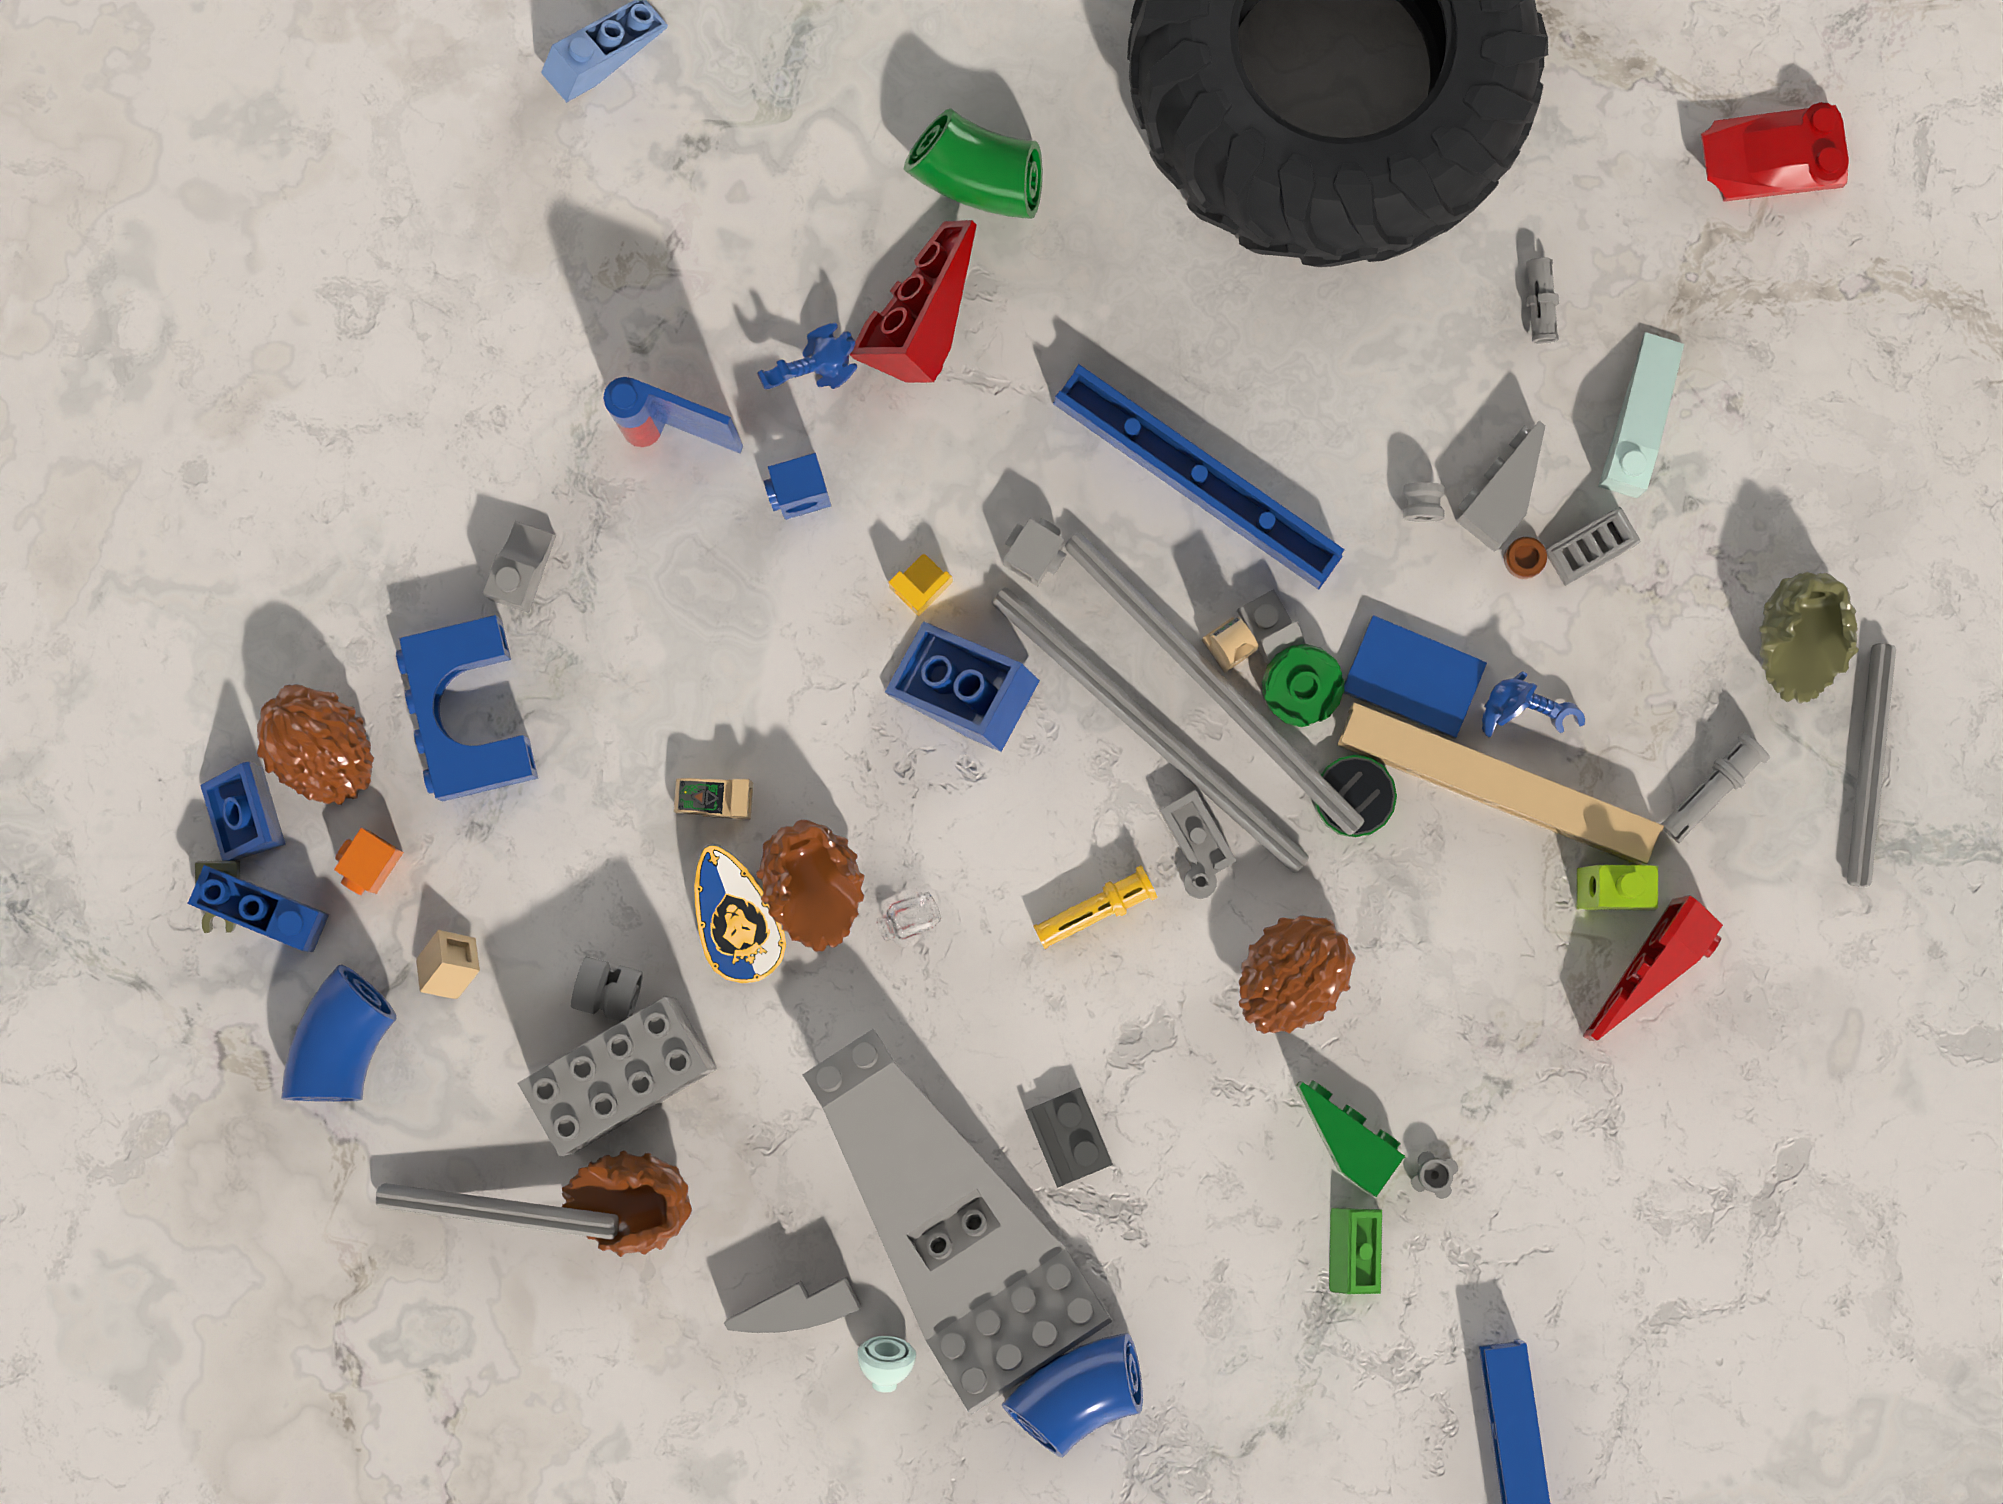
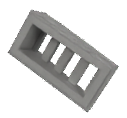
M1618 507L1546 549L1547 557L1566 586L1640 543V538L1622 508ZM1609 523H1612L1623 543L1617 544L1607 527ZM1595 531L1599 533L1609 550L1604 554L1592 535ZM1579 540H1583L1594 560L1587 561L1577 544ZM1567 547L1579 566L1575 571L1572 570L1562 553V550Z

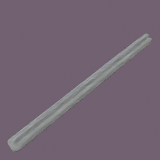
M1078 532L1065 544L1066 551L1347 835L1354 834L1363 825V817L1082 533Z
M1003 588L994 597L992 604L998 611L1289 870L1296 873L1306 864L1309 857L1300 847L1011 590Z

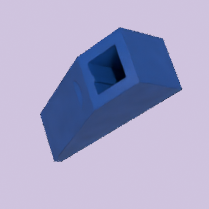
M206 865L203 866L187 903L306 952H314L329 917L328 913Z

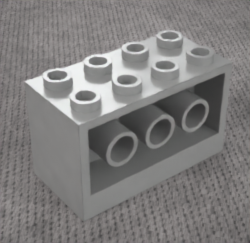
M665 996L517 1084L559 1157L578 1152L717 1070L677 999Z

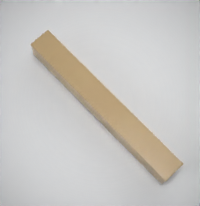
M1355 702L1349 707V716L1337 746L1372 758L1377 762L1633 864H1648L1658 835L1663 831L1664 825Z

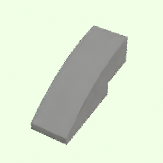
M847 1277L811 1295L808 1294L803 1282L800 1281L728 1318L724 1324L727 1330L748 1333L794 1331L835 1321L860 1310L861 1304Z

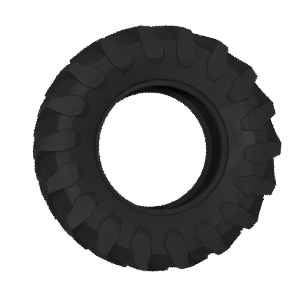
M1135 0L1127 50V60L1130 61V92L1140 128L1147 131L1151 158L1157 168L1178 190L1183 189L1189 195L1186 205L1192 213L1202 221L1226 230L1233 235L1238 233L1239 245L1261 255L1300 258L1303 265L1313 267H1333L1367 260L1368 262L1385 261L1413 250L1436 236L1447 232L1472 213L1495 190L1499 184L1498 180L1511 168L1529 135L1541 100L1544 84L1540 80L1545 67L1544 57L1548 55V36L1542 14L1537 12L1535 0H1397L1415 21L1426 45L1430 65L1428 96L1415 111L1399 123L1374 134L1350 138L1322 136L1298 128L1272 111L1254 90L1242 64L1239 52L1238 29L1247 14L1260 0Z

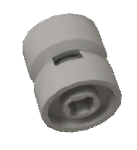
M586 956L575 981L571 1008L595 1014L600 1009L603 1010L606 1018L622 1022L633 1015L642 985L643 972L621 965L617 969L612 970L608 962Z

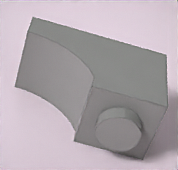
M515 521L505 546L500 554L495 556L483 594L491 601L529 613L556 536Z

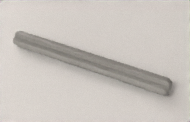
M1878 643L1871 647L1847 873V883L1857 887H1868L1871 885L1896 655L1895 646Z
M387 1183L378 1187L376 1192V1205L386 1209L604 1239H613L619 1229V1217L615 1214Z

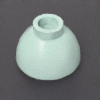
M893 1336L870 1338L863 1342L857 1351L861 1371L867 1379L872 1381V1387L879 1392L894 1391L897 1388V1383L903 1381L910 1374L916 1359L915 1349L905 1340Z

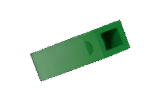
M1312 1080L1309 1085L1299 1081L1295 1087L1337 1170L1370 1195L1377 1197L1405 1158V1155L1397 1150L1401 1143L1382 1129L1377 1134L1363 1126L1367 1118L1346 1104L1343 1110L1331 1103L1329 1099L1333 1094L1316 1081Z

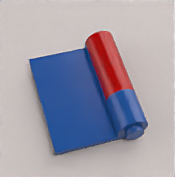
M630 377L614 379L604 391L605 407L627 442L633 446L647 447L658 440L665 424L741 454L743 444L731 417Z

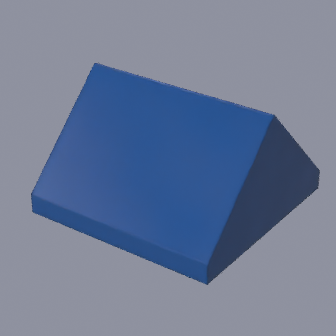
M243 762L200 785L222 861H235L286 845L262 766L252 762Z

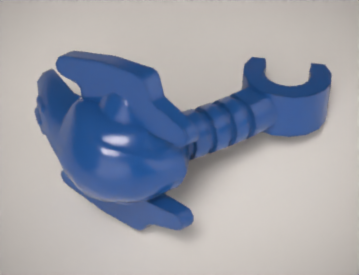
M836 323L816 328L807 334L808 343L802 353L803 359L786 363L785 360H779L776 362L777 366L775 368L757 372L763 388H774L793 377L796 378L812 372L823 376L816 383L818 387L830 386L832 389L840 387L857 369L856 363L849 364V354L855 347V341L851 333L846 331L839 338L834 337L833 332L838 328Z
M1524 671L1514 678L1502 680L1494 686L1489 700L1484 705L1486 710L1482 718V730L1488 738L1492 736L1496 724L1500 726L1506 724L1526 708L1534 709L1550 717L1552 725L1559 733L1564 732L1562 722L1567 715L1572 714L1575 722L1580 727L1585 725V716L1576 704L1571 702L1558 704L1551 699L1535 694L1534 691L1537 685L1523 681L1527 677V673Z

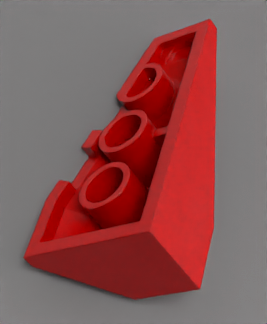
M973 220L944 221L914 259L917 266L916 269L903 283L897 281L891 288L890 292L894 297L881 313L874 310L866 320L855 341V347L849 354L853 359L906 383L935 382L943 369V364L953 342L977 227Z
M1691 895L1672 899L1583 1037L1589 1041H1598L1700 961L1703 955L1709 958L1722 939L1717 934L1723 924Z

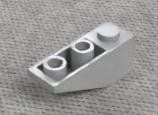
M1538 421L1532 430L1524 425L1509 444L1515 449L1506 461L1498 457L1484 474V477L1489 480L1488 484L1481 492L1473 488L1458 506L1464 513L1457 522L1494 552L1504 543L1527 514L1546 426L1541 421Z

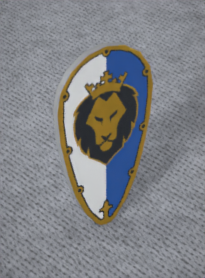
M716 844L707 845L701 851L694 882L698 930L705 958L712 969L726 980L739 983L759 981L773 973L782 961L786 948L784 931L781 930V925L775 922L773 917L769 915V905L761 900L763 889L747 867L721 846Z

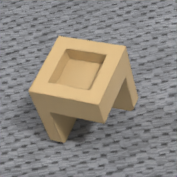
M438 930L416 960L420 992L452 999L459 998L480 971L476 938Z

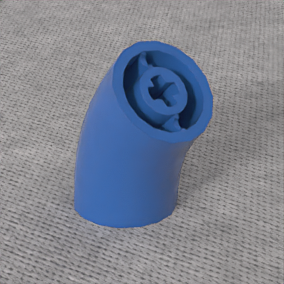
M338 965L322 983L310 1001L296 1029L289 1049L283 1076L281 1099L314 1102L363 1100L364 1083L371 1058L380 1040L396 1021L397 1017L387 1000L368 981L352 969L344 965Z
M1123 1333L1105 1337L1079 1346L1057 1357L1019 1385L1001 1404L1003 1409L1030 1436L1049 1451L1062 1458L1074 1445L1097 1428L1123 1417L1140 1414L1143 1406L1142 1378L1136 1348L1131 1335Z

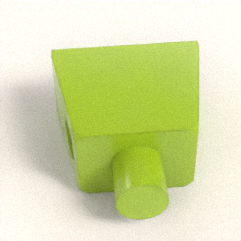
M1594 865L1577 868V910L1656 911L1658 909V866ZM1594 878H1595V880H1596V893H1595V895H1594V893H1593V881H1594Z

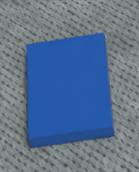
M1373 615L1345 680L1344 694L1456 739L1487 662Z

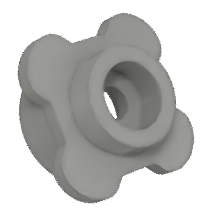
M1428 1151L1421 1153L1418 1157L1419 1169L1417 1175L1411 1179L1412 1187L1418 1192L1424 1190L1433 1192L1440 1199L1447 1198L1452 1192L1450 1185L1453 1181V1175L1458 1172L1456 1161L1450 1158L1446 1160L1435 1158L1433 1153ZM1433 1171L1438 1172L1437 1179L1431 1178V1173Z

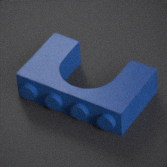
M494 615L399 638L401 650L396 651V659L401 674H407L410 689L405 690V698L410 714L416 713L419 729L414 730V738L418 752L420 754L425 753L428 769L423 770V778L427 792L429 794L434 793L435 799L443 802L539 779L530 739L526 736H516L477 746L463 745L457 743L448 735L440 718V702L443 692L455 677L471 669L511 660L503 621Z

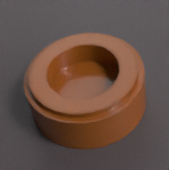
M1520 537L1514 540L1504 554V563L1507 570L1519 579L1535 577L1544 569L1547 562L1545 547L1539 540L1532 537Z

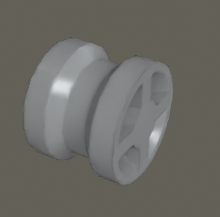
M1417 482L1404 485L1403 494L1407 497V507L1403 510V519L1417 522L1444 519V509L1440 506V498L1445 494V486L1443 484Z

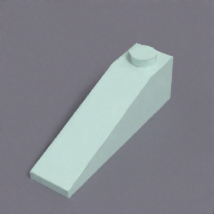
M1647 332L1644 333L1598 487L1634 498L1640 497L1648 489L1684 348L1683 343Z

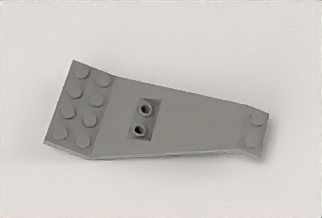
M874 1029L802 1074L824 1110L923 1336L970 1414L981 1409L1034 1374L1040 1368L1113 1322L1067 1249L896 1065ZM975 1218H980L982 1220L981 1226L976 1230H970V1222ZM940 1241H945V1250L941 1253H935V1245Z

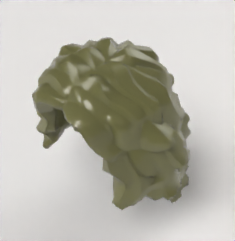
M1805 572L1803 574L1799 573L1792 578H1784L1764 605L1763 615L1765 617L1762 626L1759 627V631L1762 633L1760 635L1762 644L1759 654L1764 660L1762 669L1765 670L1768 683L1773 686L1777 693H1780V698L1786 702L1796 699L1801 704L1803 702H1810L1811 699H1816L1819 693L1824 691V688L1834 684V677L1838 673L1847 672L1849 660L1859 651V648L1856 646V632L1858 630L1855 618L1856 610L1850 603L1848 588L1828 573L1815 575Z

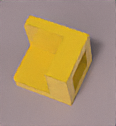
M922 554L904 573L899 571L888 584L889 588L917 616H920L951 585L953 578L947 571L943 572L927 555Z

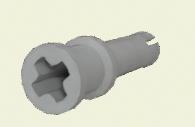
M1742 733L1738 737L1739 743L1723 759L1717 758L1712 767L1714 771L1661 823V825H1664V831L1673 840L1680 843L1733 788H1742L1745 784L1744 778L1760 762L1766 763L1770 759L1769 754L1752 737Z

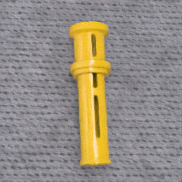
M1142 865L1136 868V873L1116 883L1111 881L1105 883V886L1102 887L1103 892L1068 908L1038 925H1033L1044 949L1114 913L1116 917L1119 915L1123 916L1127 914L1128 908L1148 898L1152 901L1157 899L1158 896Z

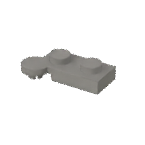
M1195 789L1160 809L1159 812L1191 866V869L1184 877L1186 892L1194 898L1203 899L1209 897L1217 887L1215 874L1237 862Z

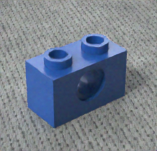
M816 453L768 466L771 478L763 480L768 499L773 511L781 510L785 520L832 507Z

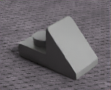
M1274 589L1237 609L1239 616L1254 635L1259 646L1258 650L1267 665L1276 654L1286 648L1306 644L1297 621L1292 623Z

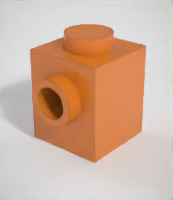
M360 828L353 841L347 839L340 847L335 857V860L339 862L334 870L344 876L340 883L353 892L362 895L366 890L377 894L404 852L373 832Z

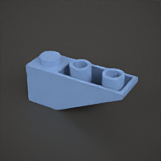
M633 0L553 44L541 73L567 103L601 83L666 30L668 25L647 0Z

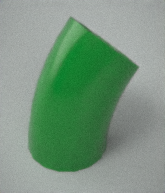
M951 108L937 116L914 144L905 161L903 168L905 172L927 187L961 204L985 212L1027 219L1034 218L1038 211L1043 176L1042 155L1038 142L1008 137L989 131L962 117Z

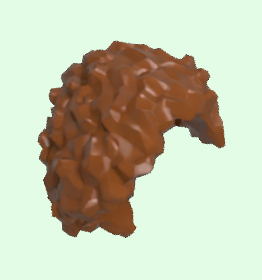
M298 684L285 685L280 689L276 698L270 699L261 708V718L257 724V738L259 740L257 756L263 758L265 771L267 773L274 772L279 778V783L294 789L297 794H302L309 801L313 799L325 804L335 801L337 805H342L345 799H356L359 790H366L369 787L373 768L372 763L374 761V757L370 753L371 743L366 739L363 719L354 715L356 713L355 707H348L339 702V697L334 692H322Z
M802 819L797 821L793 827H781L777 833L764 842L761 864L756 875L763 883L761 900L769 905V915L773 917L775 922L781 925L782 931L789 933L792 941L801 942L805 947H811L817 952L824 951L827 945L831 948L837 947L838 944L843 942V937L849 936V929L852 927L854 919L859 915V903L864 899L861 887L865 875L859 871L856 862L858 856L848 847L847 838L833 834L832 830L825 825H819Z
M1300 915L1296 919L1282 917L1278 919L1276 925L1265 927L1263 929L1264 935L1255 944L1249 945L1248 957L1241 963L1242 976L1238 981L1241 997L1239 1006L1243 1008L1242 1014L1248 1023L1254 1022L1256 1030L1263 1034L1280 1031L1290 1034L1297 1027L1304 1029L1306 1024L1322 1021L1325 1012L1336 1010V1002L1343 991L1347 992L1351 988L1349 982L1356 956L1348 944V938L1342 933L1336 932L1335 924L1327 918Z
M623 1150L616 1157L605 1155L595 1163L589 1162L588 1167L578 1168V1174L570 1179L568 1185L562 1187V1197L566 1200L562 1204L563 1208L615 1214L619 1217L618 1233L613 1239L586 1236L588 1239L598 1242V1249L602 1251L611 1250L619 1257H622L625 1253L636 1252L646 1255L654 1248L662 1250L670 1238L679 1234L692 1212L689 1196L687 1195L688 1184L680 1175L679 1168L651 1156V1153H645L640 1157Z

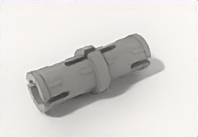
M1535 258L1526 262L1530 296L1526 297V307L1531 308L1532 342L1537 344L1551 343L1559 340L1555 308L1559 304V295L1554 293L1553 259Z

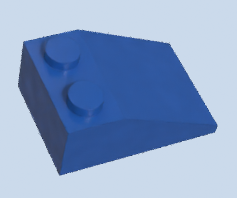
M923 621L885 693L956 732L1002 752L1040 680L1021 662Z

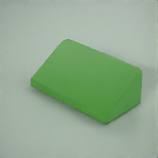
M1332 1208L1330 1212V1291L1342 1294H1381L1382 1209Z

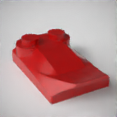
M1819 102L1804 109L1715 120L1708 130L1701 133L1707 181L1713 183L1722 192L1723 202L1843 188L1847 184L1849 157L1843 118L1836 105Z

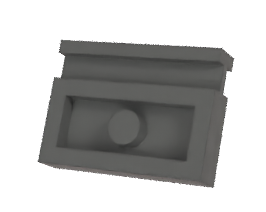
M1081 1087L1025 1110L1057 1188L1113 1165Z

